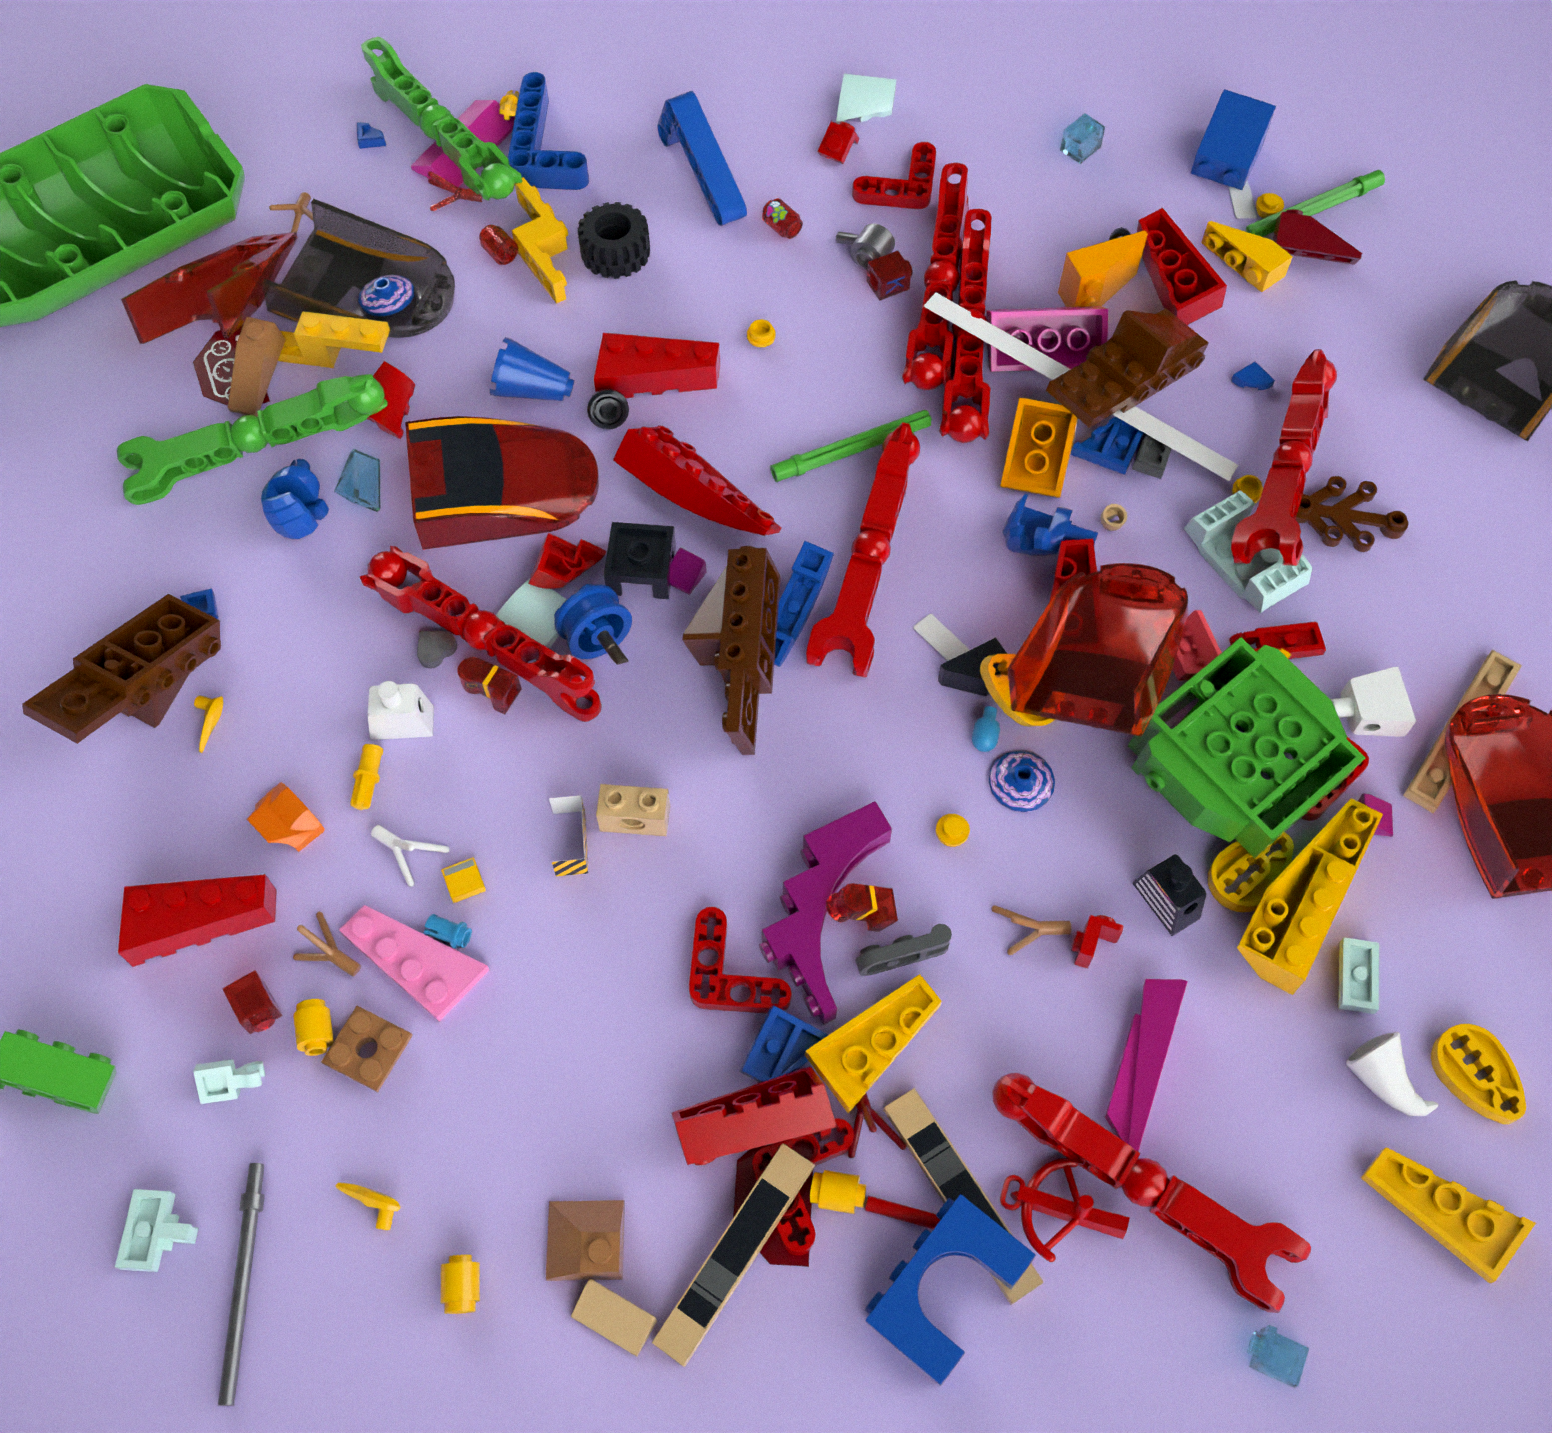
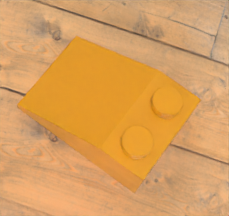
M1144 230L1067 252L1058 294L1065 306L1094 307L1104 305L1137 275L1148 235L1147 232Z
M1019 397L1000 487L1060 498L1078 418L1063 405Z

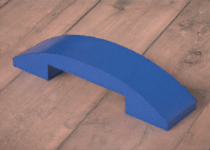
M804 541L791 568L793 571L792 576L779 601L774 665L781 667L802 632L820 594L834 556L833 552L807 541Z

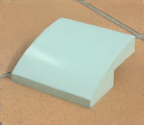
M527 580L508 599L496 616L505 622V625L515 627L550 649L559 636L554 627V614L567 599L552 589L528 584L529 580Z

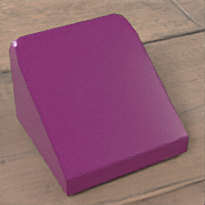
M679 548L670 564L671 586L690 595L707 573L705 560L683 548Z
M1363 793L1358 802L1383 814L1374 835L1392 837V804L1373 795Z

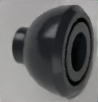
M606 388L592 395L588 402L587 413L595 426L607 430L615 429L626 421L629 414V405L626 398L619 391Z

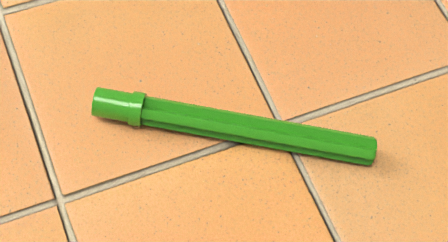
M1376 170L1364 176L1361 175L1353 178L1350 182L1251 223L1246 227V231L1264 237L1274 232L1278 216L1281 212H1286L1288 209L1301 210L1303 215L1313 216L1352 198L1363 196L1369 191L1384 185V173L1381 170Z
M922 410L801 455L790 456L789 459L770 465L772 477L775 482H779L793 476H800L805 474L806 471L883 444L887 435L893 432L902 422L910 424L912 432L931 426V415L927 410Z

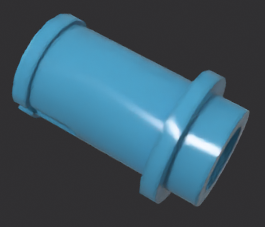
M431 914L425 924V935L448 942L454 949L459 947L465 948L472 935V929L467 927V923L460 922L457 924L436 914Z

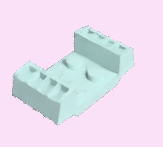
M1240 490L1193 517L1184 527V530L1197 545L1200 555L1238 597L1246 599L1261 613L1300 588L1308 585L1312 566L1303 554L1297 566L1282 565L1283 557L1280 551L1272 548L1257 552L1249 564L1234 563L1231 543L1235 527L1241 520L1250 516L1255 505Z

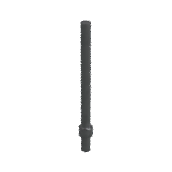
M262 1163L249 1164L246 1192L241 1194L239 1210L243 1211L218 1406H234L258 1213L263 1211L265 1197L264 1194H261L265 1166Z

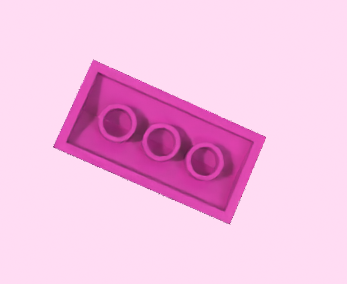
M475 100L459 116L458 120L484 143L492 142L498 147L513 131L515 117L511 116L510 120H504V115L499 114L500 104L496 100ZM436 141L411 165L413 171L454 191L463 183L461 169L443 152L442 147H439Z

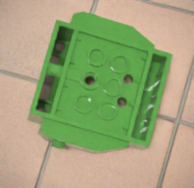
M1242 637L1152 710L1141 733H1135L1128 744V747L1138 756L1131 769L1137 775L1142 774L1151 789L1159 791L1192 826L1228 842L1236 839L1254 859L1345 780L1365 759L1346 739V732L1332 701L1278 649L1264 645L1256 652ZM1197 697L1199 701L1177 726L1171 729L1166 722ZM1235 726H1241L1244 732L1238 731ZM1284 752L1291 754L1293 760L1286 758ZM1261 772L1267 773L1270 780L1264 779L1261 776Z

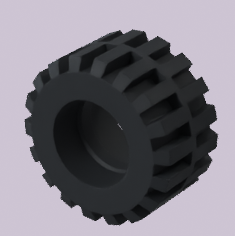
M607 202L603 203V206L600 207L596 205L592 207V211H587L583 214L584 218L580 219L577 229L581 258L587 269H591L595 275L600 273L604 278L613 276L614 279H620V276L623 275L625 277L631 276L633 271L637 273L641 270V266L646 265L648 262L647 258L650 257L649 230L647 219L644 215H641L639 209H632V205L629 204L621 205V202H615L614 204Z

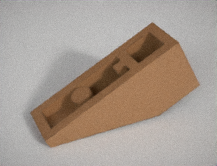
M246 317L236 345L228 403L229 411L258 416L257 411L261 409L286 340L275 323Z

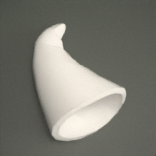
M1399 1032L1383 1034L1367 1041L1347 1059L1346 1065L1390 1107L1408 1116H1426L1438 1107V1103L1423 1100L1422 1097L1415 1093V1089L1406 1073Z

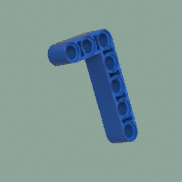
M530 72L523 77L508 153L509 164L521 173V177H524L530 186L542 189L581 190L589 184L585 155L575 151L541 150L549 98L545 76L539 72Z
M689 91L667 99L657 124L658 133L664 146L668 147L680 142L719 226L746 217L747 208L695 93Z

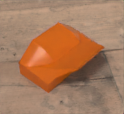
M282 782L255 804V810L246 819L268 843L288 844L298 852L325 831L322 824L306 805Z

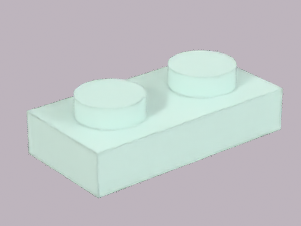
M1343 937L1339 942L1338 1009L1375 1014L1379 1010V943Z

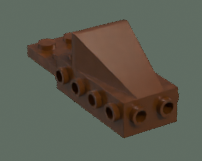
M1166 308L1156 314L1126 310L1123 312L1113 336L1101 346H1094L1088 352L1086 361L1050 381L1046 392L1090 428L1118 410L1125 413L1197 369L1205 359L1204 352L1209 342Z
M753 546L728 549L727 566L689 623L682 638L700 666L715 665L716 670L723 676L728 709L722 716V728L742 755H755L759 694H772L781 579L767 548H755Z
M167 594L73 658L74 669L22 703L23 714L76 744L119 713L128 717L133 716L156 728L160 725L189 674L221 650L220 620Z

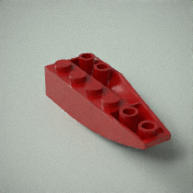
M658 425L657 427L643 426L627 430L613 461L656 493L681 508L707 520L737 530L763 536L780 532L782 527L774 521L770 514L762 511L710 463L698 455L695 447L689 443L680 442L673 437L674 433L670 429Z

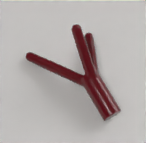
M866 1092L855 1105L857 1113L853 1127L854 1138L848 1151V1157H855L863 1118L870 1132H876V1123L901 1150H905L907 1147L905 1142L871 1108Z

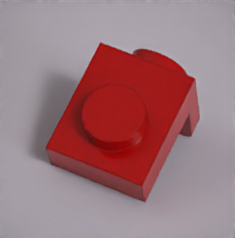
M831 121L817 152L821 156L844 164L852 144H858L860 138L852 125L843 121L840 124Z
M1090 915L1083 932H1076L1071 951L1077 952L1074 965L1088 969L1094 957L1098 938L1117 943L1124 926L1116 923L1113 918L1108 916Z

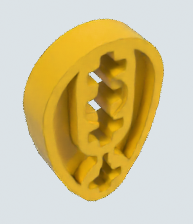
M995 654L985 657L980 665V674L985 686L998 706L1015 722L1027 727L1044 726L1053 722L1060 715L1064 706L1065 696L1058 694L1052 695L1047 703L1050 708L1043 710L1042 714L1016 709L1026 693H1020L1021 687L1018 685V681H1024L1022 686L1028 690L1041 665L1040 661L1018 654ZM999 663L998 670L1001 672L1000 675H995L996 669L993 667V664Z
M1284 832L1255 859L1238 841L1225 848L1216 856L1208 871V886L1214 898L1221 905L1232 911H1255L1265 890L1292 862L1294 844L1291 837ZM1279 843L1282 846L1281 850L1266 856L1272 845ZM1257 864L1260 867L1258 871H1254L1250 875L1247 882L1244 881L1239 885L1235 893L1227 894L1224 891L1226 886L1229 887L1234 883L1238 875L1241 876L1246 872L1249 865Z
M1458 1024L1446 1030L1436 1039L1431 1051L1433 1069L1441 1082L1466 1106L1500 1124H1511L1525 1114L1524 1088L1518 1071L1505 1048L1491 1032L1474 1024ZM1459 1039L1462 1041L1463 1046L1454 1050L1450 1044ZM1473 1054L1476 1060L1473 1064L1466 1065L1462 1059L1466 1055ZM1478 1071H1486L1488 1076L1485 1079L1479 1081L1475 1077ZM1508 1100L1511 1102L1512 1107L1504 1112L1500 1105Z

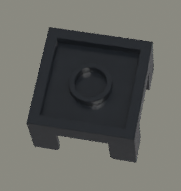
M612 522L604 568L605 585L611 587L617 596L622 595L621 583L652 585L654 598L669 599L671 588L670 564L671 558H674L676 552L674 526Z

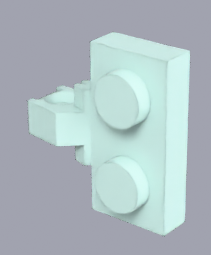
M133 1190L115 1268L120 1270L158 1272L162 1252L172 1251L173 1242L195 1244L199 1228L192 1227V1224L178 1223L179 1215L171 1214L176 1194L170 1191Z

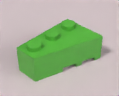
M18 1029L15 1034L7 1031L4 1032L0 1040V1089H3L5 1085L22 1090V1094L35 1098L36 1095L54 1100L57 1104L99 1114L117 1073L115 1066L110 1064L112 1061L110 1058L97 1053H90L88 1057L74 1053L75 1047L59 1041H54L52 1046L38 1042L39 1036L25 1030Z

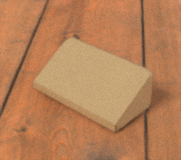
M590 1278L571 1315L573 1319L638 1357L657 1323L653 1315Z

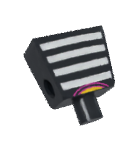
M1172 855L1146 871L1133 882L1135 888L1171 936L1200 920L1206 898L1205 889L1193 875L1192 869L1178 855Z

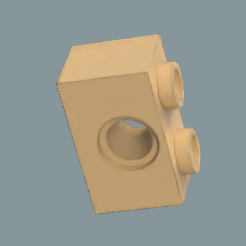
M600 784L596 812L600 832L667 836L670 813L668 789Z

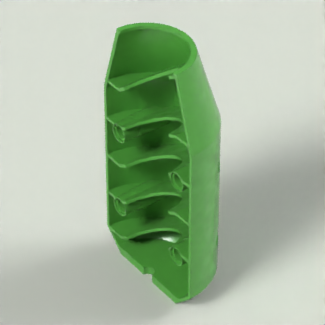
M144 84L0 153V327L38 321L236 219L245 181L243 167L220 136L214 133L207 119L185 90Z

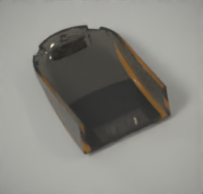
M314 198L311 202L314 229L281 285L268 279L263 281L267 311L297 323L302 311L388 322L390 328L388 337L392 338L412 337L433 329L446 318L453 306L455 297L454 275H452L446 259L432 246ZM401 275L409 279L413 284L415 290L411 303L402 311L392 315H370L362 310L358 302L359 293L362 288L371 280L380 276Z
M1517 280L1505 282L1497 286L1444 344L1423 380L1455 398L1462 405L1472 408L1486 419L1494 421L1528 442L1552 411V286L1532 281L1530 285H1518Z

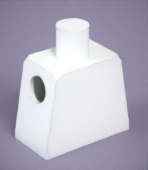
M1392 667L1352 678L1343 688L1341 698L1330 699L1338 717H1347L1351 732L1355 735L1403 737L1407 735L1416 722L1399 667Z
M385 681L378 686H371L369 688L368 724L370 739L381 740L433 736L434 706L418 685L396 684L392 681Z

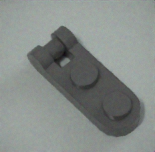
M937 924L932 928L931 933L915 938L912 935L902 936L896 939L893 944L880 947V945L867 946L860 951V956L855 960L859 973L862 976H870L943 955L948 951L952 932L947 925Z

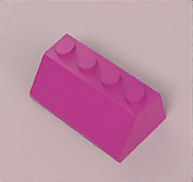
M1102 306L986 310V318L990 324L1069 369L1086 361L1088 352L1094 346H1101L1106 343L1108 338V308ZM987 343L990 372L1034 370Z

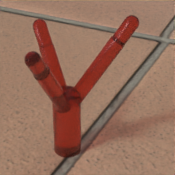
M432 171L428 172V176L431 177L428 180L429 184L454 193V195L430 206L431 211L442 208L458 199L482 202L483 197L481 194H476L471 189L459 188Z

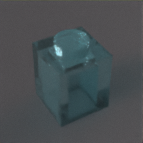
M1084 113L1064 129L1060 151L1081 164L1101 148L1105 126Z

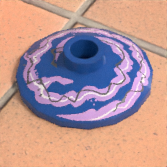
M384 275L371 280L362 288L359 293L358 302L362 310L370 315H392L402 311L411 303L414 298L415 289L411 281L404 276Z
M1015 751L1006 753L996 760L990 769L989 786L992 795L1000 804L1010 810L1028 812L1039 809L1049 801L1054 793L1055 778L1052 768L1043 758L1031 752ZM1019 773H1024V774L1028 775L1029 778H1028V779H1021V778L1018 776V774H1019Z

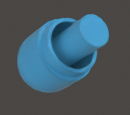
M986 706L983 718L977 719V722L974 724L972 743L981 752L993 750L998 743L1000 724L996 721L997 709L995 707Z

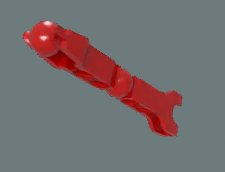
M949 163L942 169L932 255L930 258L931 265L928 266L924 274L926 290L918 328L912 329L908 336L906 364L902 374V381L904 385L912 382L918 389L926 391L933 390L941 384L945 386L950 380L954 357L953 334L949 331L950 321L925 308L924 305L935 292L953 302V292L956 291L959 285L960 274L957 268L963 239L965 215L969 210L967 196L968 168L962 163ZM952 174L961 176L960 182L957 184L950 183L948 178ZM926 345L929 347L939 345L940 352L943 353V360L935 354L924 353L917 356V353L925 351Z
M970 209L965 215L963 241L961 244L958 305L971 312L972 317L982 318L987 321L984 314L992 216L989 211L984 209ZM978 219L984 223L985 227L981 230H974L971 227V222ZM952 324V331L956 339L953 380H949L945 384L942 421L939 432L942 437L948 434L953 440L961 443L972 442L979 436L986 440L989 436L988 415L991 388L988 383L983 382L982 376L984 342L959 326ZM959 396L965 399L972 397L973 403L979 404L980 410L978 411L975 407L969 405L957 406L951 411L952 402L958 401Z
M1315 349L1308 356L1293 381L1292 395L1279 439L1280 446L1273 454L1272 467L1269 469L1257 510L1251 516L1241 520L1234 530L1231 543L1234 563L1249 564L1257 552L1269 548L1280 551L1283 557L1282 565L1297 566L1300 561L1304 546L1300 538L1301 529L1296 521V516L1304 492L1306 473L1312 466L1313 453L1316 450L1324 420L1328 418L1329 392L1337 380V370L1334 364L1326 359L1322 349Z
M903 422L887 435L882 444L883 453L877 465V471L862 518L860 533L852 543L851 559L834 612L829 617L819 620L813 625L806 650V661L809 665L821 666L827 653L833 650H845L853 657V675L866 678L874 658L875 638L872 631L867 627V622L879 585L882 565L885 564L891 553V539L904 497L906 496L909 466L916 461L920 454L918 438L912 432L910 424Z
M390 546V551L379 552L370 559L367 574L360 576L363 586L378 592L382 599L400 612L410 613L415 611L452 634L460 635L472 648L480 651L486 650L490 657L496 656L497 661L501 665L542 690L557 706L576 719L587 722L599 715L602 704L598 693L592 689L595 679L593 671L589 666L571 655H559L515 627L505 625V622L500 620L493 612L487 610L479 611L476 604L472 603L470 605L465 596L433 577L429 564L409 552L404 553L398 547ZM407 570L420 579L418 583H414L411 587L397 588L404 583L407 577ZM583 697L592 702V706L588 709H581L577 707L576 702L578 698Z
M1009 1073L1001 1076L995 1083L992 1091L993 1102L1002 1116L1015 1120L1037 1141L1055 1149L1113 1188L1117 1189L1121 1186L1123 1193L1132 1203L1142 1207H1151L1149 1212L1225 1264L1228 1269L1230 1283L1239 1296L1266 1312H1280L1285 1296L1268 1279L1265 1270L1266 1261L1271 1254L1284 1258L1291 1263L1307 1260L1311 1253V1246L1304 1238L1282 1223L1271 1222L1260 1226H1253L1173 1175L1168 1178L1165 1169L1157 1161L1148 1158H1138L1140 1152L1134 1150L1125 1141L1074 1108L1068 1100L1037 1086L1028 1076L1020 1073Z

